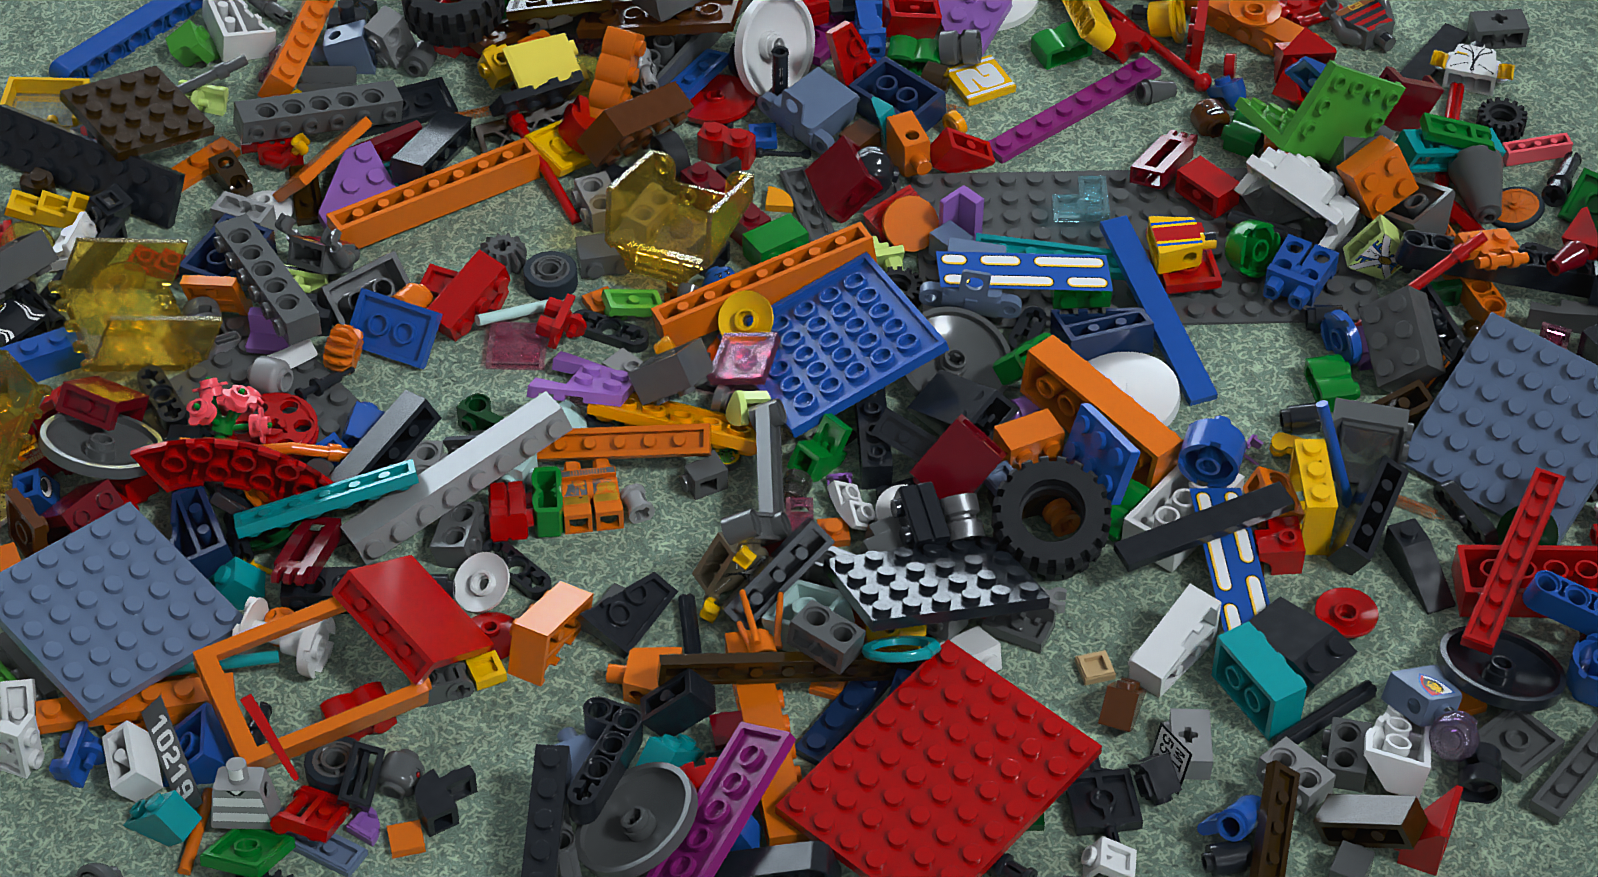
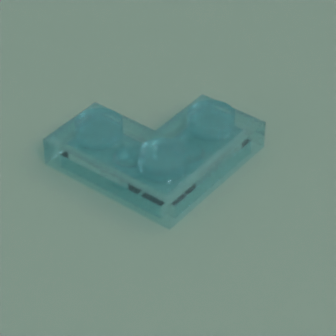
M1078 176V194H1052L1053 222H1100L1110 219L1106 176Z

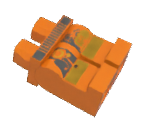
M607 458L595 459L592 462L593 468L581 469L580 463L577 461L564 463L561 475L565 535L593 532L591 505L594 508L597 531L624 528V511L619 494L615 466L610 465ZM617 515V519L612 523H605L600 520V517ZM587 519L586 523L582 526H573L569 522V520Z

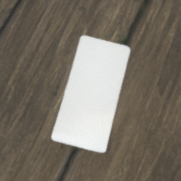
M307 339L267 356L285 360L289 364L290 369L314 358L318 353L311 340Z

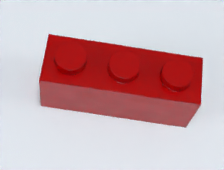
M479 249L427 308L443 314L438 332L455 342L462 336L467 335L472 328V324L475 322V315L486 313L497 295L507 289L511 279L506 266Z

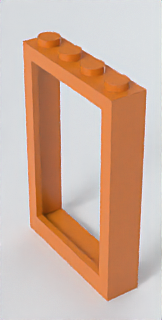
M335 597L193 651L195 669L235 757L244 758L247 767H263L267 769L282 762L268 742L257 747L219 661L346 612L347 610ZM428 677L423 684L415 685L408 678L409 686L277 739L288 758H294L427 704L429 690H432L430 679Z

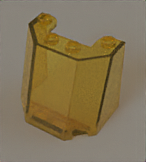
M650 150L606 189L605 241L610 248L615 247L626 261L624 266L629 272L679 285V283H686L713 263L753 201L754 174L743 171L732 172L726 179L725 193L675 181L676 165L673 158L664 152Z

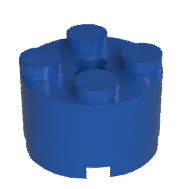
M1219 415L1215 416L1214 419L1197 420L1189 424L1179 453L1178 467L1188 480L1196 484L1199 480L1207 483L1209 488L1229 486L1235 481L1239 473L1247 441L1241 431L1232 425L1230 419L1225 416Z
M1598 633L1587 635L1585 640L1580 643L1578 641L1575 644L1566 673V684L1573 698L1598 707Z

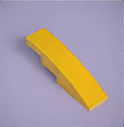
M12 189L4 215L36 224L66 228L73 225L80 212L85 211L90 196L72 191L71 197L67 198L42 190L41 196L37 197Z

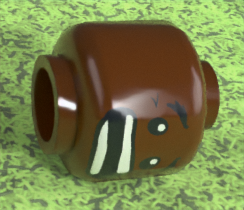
M1210 98L1199 101L1194 106L1190 114V121L1201 136L1215 138L1221 136L1226 124H1230V115L1218 100Z

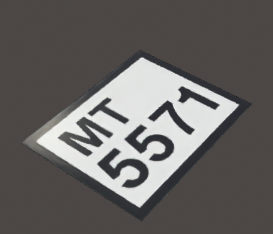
M1160 722L1150 755L1154 753L1161 755L1169 752L1182 787L1193 754Z

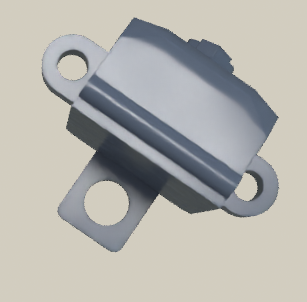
M817 67L791 87L784 89L778 96L772 92L764 93L757 99L759 109L771 118L774 123L784 129L788 136L795 141L802 142L811 150L822 155L835 143L832 136L847 127L853 120L860 97L820 67Z
M949 237L947 251L1006 253V246ZM964 269L959 288L940 287L939 282L928 281L920 286L919 300L924 305L932 307H959L973 311L981 316L992 318H1016L1020 315L1022 301L1017 295L1002 293V289L989 288L991 274L981 271ZM970 278H979L983 281V285L971 287L966 281Z

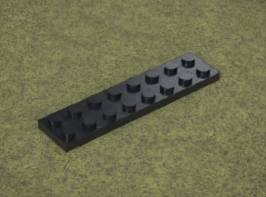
M0 105L1 163L29 173L35 167L49 171L53 175L55 184L90 197L109 189L116 183L134 201L130 214L165 228H171L175 224L186 174L140 156H129L128 159L117 162L100 142L94 138L9 105Z

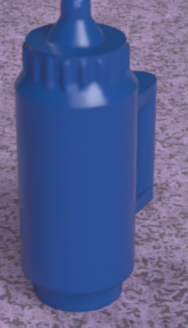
M1244 795L1225 810L1213 813L1199 823L1197 826L1198 833L1203 836L1219 833L1224 839L1232 842L1242 840L1257 828L1261 797L1257 795Z

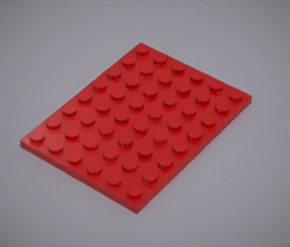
M947 639L941 645L940 652L923 662L775 805V814L810 840L828 844L832 848L837 860L860 877H982L1102 753V745Z

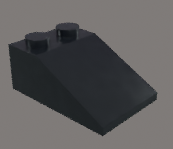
M1281 596L1249 620L1258 631L1265 635L1267 642L1274 650L1284 656L1290 668L1304 679L1307 686L1305 700L1343 670L1358 652L1336 628Z

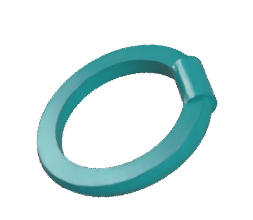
M894 636L866 643L862 648V654L867 659L879 662H913L932 658L940 652L941 645L934 638L926 636ZM894 645L923 647L906 652L875 651L882 647Z

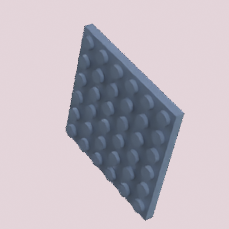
M1491 312L1413 432L1411 441L1406 443L1409 444L1407 461L1400 462V464L1437 484L1447 480L1455 481L1474 504L1499 517L1520 505L1536 467L1565 476L1563 488L1551 513L1558 526L1559 539L1557 545H1559L1598 484V365Z
M131 502L120 506L0 572L1 629L89 721L192 662L193 651L232 637L235 625L241 624L243 615Z

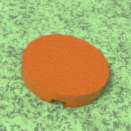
M905 196L896 199L887 207L882 217V230L891 246L903 245L905 252L912 253L929 246V233L938 228L939 225L936 210L928 201L919 196Z

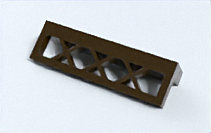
M574 100L566 101L562 106L555 109H550L547 106L533 113H521L528 123L527 128L529 132L535 131L534 129L538 123L547 121L552 124L561 120L564 117L568 104L573 103ZM508 117L476 125L472 128V138L474 141H478L481 154L488 152L484 140L486 137L496 135L503 139L499 147L503 146L506 141L508 143L515 141L508 137L512 131L508 123Z

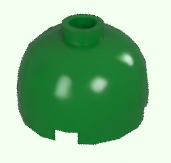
M1251 219L1235 225L1225 242V257L1229 265L1238 273L1248 277L1259 278L1266 275V268L1273 261L1281 247L1280 235L1274 232V226L1264 221Z

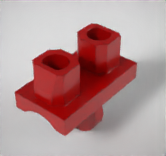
M567 293L564 301L549 297L546 303L544 314L540 316L537 322L535 334L549 338V348L556 350L564 332L568 338L584 335L587 329V323L582 318V315L580 313L572 314L570 310L575 301V295Z

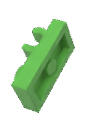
M603 289L601 295L605 305L604 315L609 317L620 316L621 320H627L628 316L653 317L651 308L663 303L657 289Z

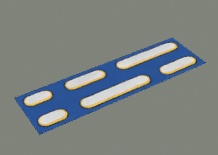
M936 251L940 287L959 288L962 271L968 269L990 273L991 281L989 288L1113 291L1107 255ZM970 278L966 281L971 287L983 285V281L979 278Z
M1189 488L1195 512L1242 495L1241 488ZM1251 526L1203 544L1215 597L1222 602L1220 617L1224 633L1248 622L1270 605Z

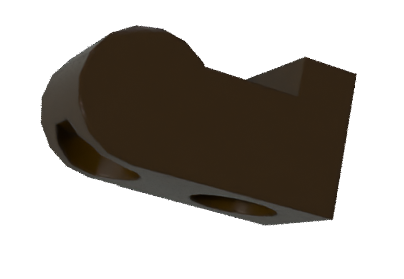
M231 149L208 158L210 177L215 182H218L224 191L244 197L253 194L252 183ZM228 160L229 166L224 168L218 166L221 161Z

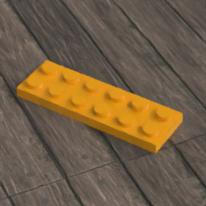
M633 392L621 407L588 404L586 414L594 415L600 421L610 422L615 420L623 422L625 426L710 423L712 448L738 450L739 454L745 456L757 455L756 431L751 422L749 421L748 426H733L728 422L724 413L670 400L657 406L654 405V402L642 406L636 392Z

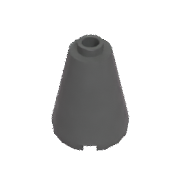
M1485 145L1465 148L1456 153L1457 158L1453 162H1451V159L1448 162L1447 172L1449 178L1474 219L1479 223H1492L1502 214L1504 168L1502 155L1497 149L1492 151Z

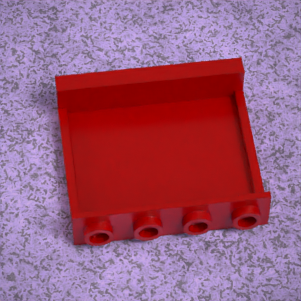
M412 555L350 569L331 592L336 600L415 685L423 684L434 669L485 654L495 645Z

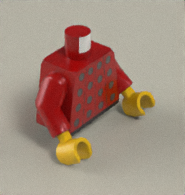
M296 89L291 94L301 93L302 91ZM299 133L295 137L242 144L240 140L242 154L258 153L260 165L284 170L288 166L304 164V155L309 151L308 145L310 140L303 133Z

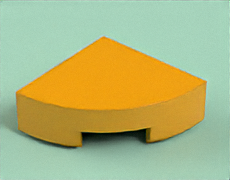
M768 186L765 211L793 213V200L784 190Z

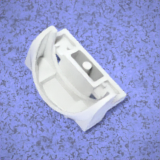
M1268 147L1260 158L1252 154L1246 161L1248 173L1234 189L1235 192L1243 196L1261 187L1270 185V188L1315 219L1317 216L1319 218L1323 217L1327 220L1325 225L1328 227V230L1318 245L1331 250H1335L1361 218L1360 209L1358 208L1359 204L1347 195L1343 197L1345 189L1341 177L1332 171L1329 173L1325 172L1311 156L1305 158L1299 153L1294 156L1290 152L1287 154L1281 149L1275 151Z

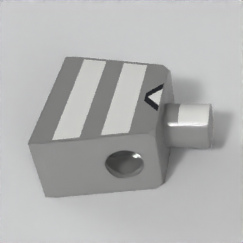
M242 757L229 759L226 766L218 768L213 785L211 827L272 830L270 821L277 812H280L281 802L267 769L263 767H247L246 760Z

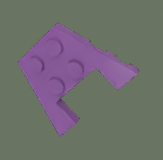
M560 351L553 359L552 370L574 374L573 377L566 384L535 378L528 385L527 397L536 398L539 393L547 391L548 394H553L554 400L565 401L568 396L583 397L582 403L621 407L635 389L628 372L615 370Z

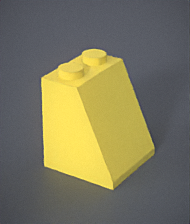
M565 33L502 48L508 69L517 89L530 85L537 89V87L555 77H558L559 81H563L571 76V72L581 70L584 80L570 95L587 89L585 80L589 78L584 63L578 64L575 56L579 52L574 40L568 41Z

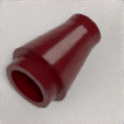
M1568 241L1547 262L1549 273L1553 276H1558L1561 273L1584 266L1589 258L1588 248L1581 241Z

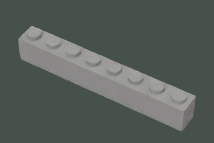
M545 391L418 475L419 483L414 484L407 490L393 491L341 525L340 528L363 562L369 565L573 430L562 407Z

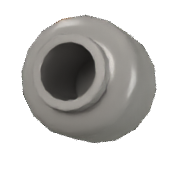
M260 356L247 370V379L249 380L250 387L256 389L260 394L285 393L289 391L293 384V371L285 360Z

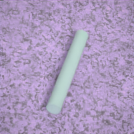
M548 299L475 315L476 325L482 326L544 312Z

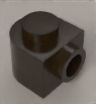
M928 61L923 69L921 78L947 94L951 83V78H947L949 75L948 66Z
M35 167L30 173L24 172L20 177L19 184L22 192L37 197L41 196L42 190L54 194L57 193L53 175L49 171Z

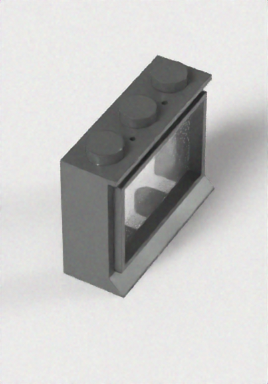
M1336 398L1332 419L1350 484L1359 485L1365 469L1384 454L1398 464L1407 461L1409 444H1404V442L1411 441L1414 423L1408 422L1410 410ZM1329 456V462H1330V467H1331V472H1332L1333 481H1336L1335 475H1334V471H1333V468H1332V464H1331V460H1330V456Z

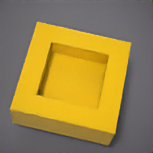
M496 650L465 660L467 671L477 691L507 681V672Z

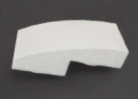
M833 480L827 486L830 498L837 512L850 527L866 531L869 524L877 522L873 505L862 502L856 484Z

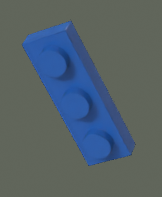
M707 48L671 82L676 81L687 98L691 100L728 65L729 53Z

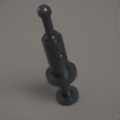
M350 366L341 373L335 371L320 379L314 377L309 380V387L295 389V396L305 401L307 396L312 393L319 397L324 394L325 389L341 382L342 377L353 374L355 368Z

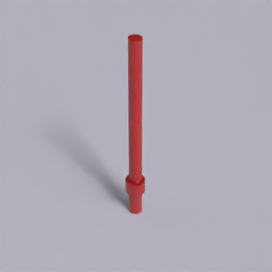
M517 113L514 116L508 117V123L513 132L518 133L521 139L530 133L527 128L528 123L522 114ZM539 155V170L570 223L574 225L581 222L582 219L553 170Z
M1480 231L1463 245L1459 243L1451 249L1452 253L1408 285L1421 290L1456 263H1463L1470 258V253L1487 242L1488 238ZM1361 319L1354 323L1356 327L1363 326Z

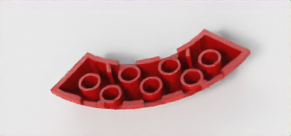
M211 437L172 440L150 444L130 452V456L167 493L187 487L204 486L205 481L224 482V487L248 492L254 488L268 494V499L274 502L334 483L311 466L280 451L236 439Z

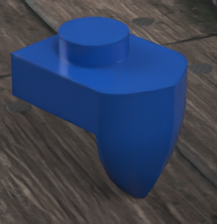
M1230 75L1215 79V84L1206 90L1210 98L1224 97L1229 107L1236 111L1237 108L1234 105L1239 97L1246 98L1247 96L1243 78L1231 79Z

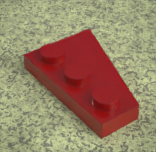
M844 21L825 32L838 81L849 88L848 85L876 64L877 61L869 55L866 50L867 45L852 22Z

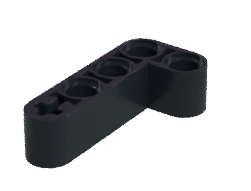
M600 696L588 699L583 705L585 733L597 742L567 791L569 816L573 822L580 825L590 824L598 818L644 740L642 714L639 710Z
M806 841L729 851L714 877H842V869L832 848L828 844L821 841Z

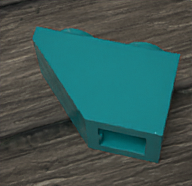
M236 556L227 564L220 566L216 573L207 579L237 610H244L245 603L250 596L256 598H263L265 596L266 572Z
M664 734L662 737H649L636 766L651 762H665L677 767L692 761L695 764L705 751L695 746L697 742L693 738L684 734H678V736Z
M176 790L162 795L157 793L147 800L142 798L130 808L129 814L131 816L123 826L169 847L184 842L202 817Z

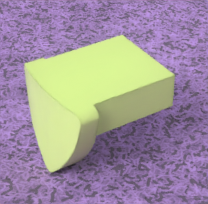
M735 390L727 405L725 417L733 426H748L750 421L749 407L769 401L771 397L767 391Z

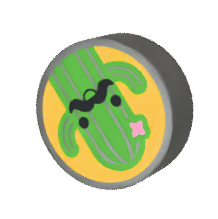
M730 448L713 449L728 469V472L737 469L741 465L742 455L738 453V450Z

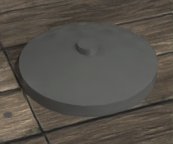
M937 307L922 312L923 316L947 341L949 350L901 377L908 390L917 397L942 369L995 389L1003 395L1008 385H1002L992 368L998 358L1011 352L1002 333L989 320L967 309Z
M59 413L43 422L38 439L41 452L54 464L80 475L101 479H131L147 475L148 473L130 456L131 450L164 442L161 436L150 426L122 414L118 415L115 429L107 431L64 413Z
M665 762L645 763L626 770L598 818L587 825L577 824L575 839L577 855L580 861L597 877H636L662 863L682 843L695 820L698 808V795L693 782L679 767Z

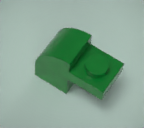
M832 413L824 414L813 439L797 442L786 467L806 483L818 482L839 467L845 460L847 453L843 449L853 429Z

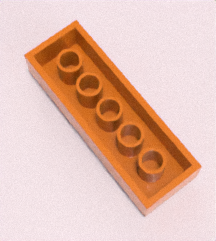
M1051 335L1027 351L1020 392L1041 410L1048 408L1065 430L1069 433L1071 432L1081 403H1091L1141 452L1132 474V479L1145 485L1152 491L1177 466L1184 440L1160 422L1152 413H1149L1131 396L1123 392L1109 378H1106L1088 361L1075 353L1066 343H1063L1055 335Z

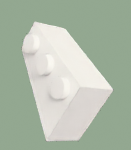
M203 0L202 17L223 62H229L243 54L247 60L275 55L276 30L273 27H266L262 23V17L258 14L253 15L247 9L248 5L243 0Z
M1190 583L1143 645L1130 656L1128 666H1130L1128 678L1139 681L1141 687L1160 698L1215 643L1222 602Z

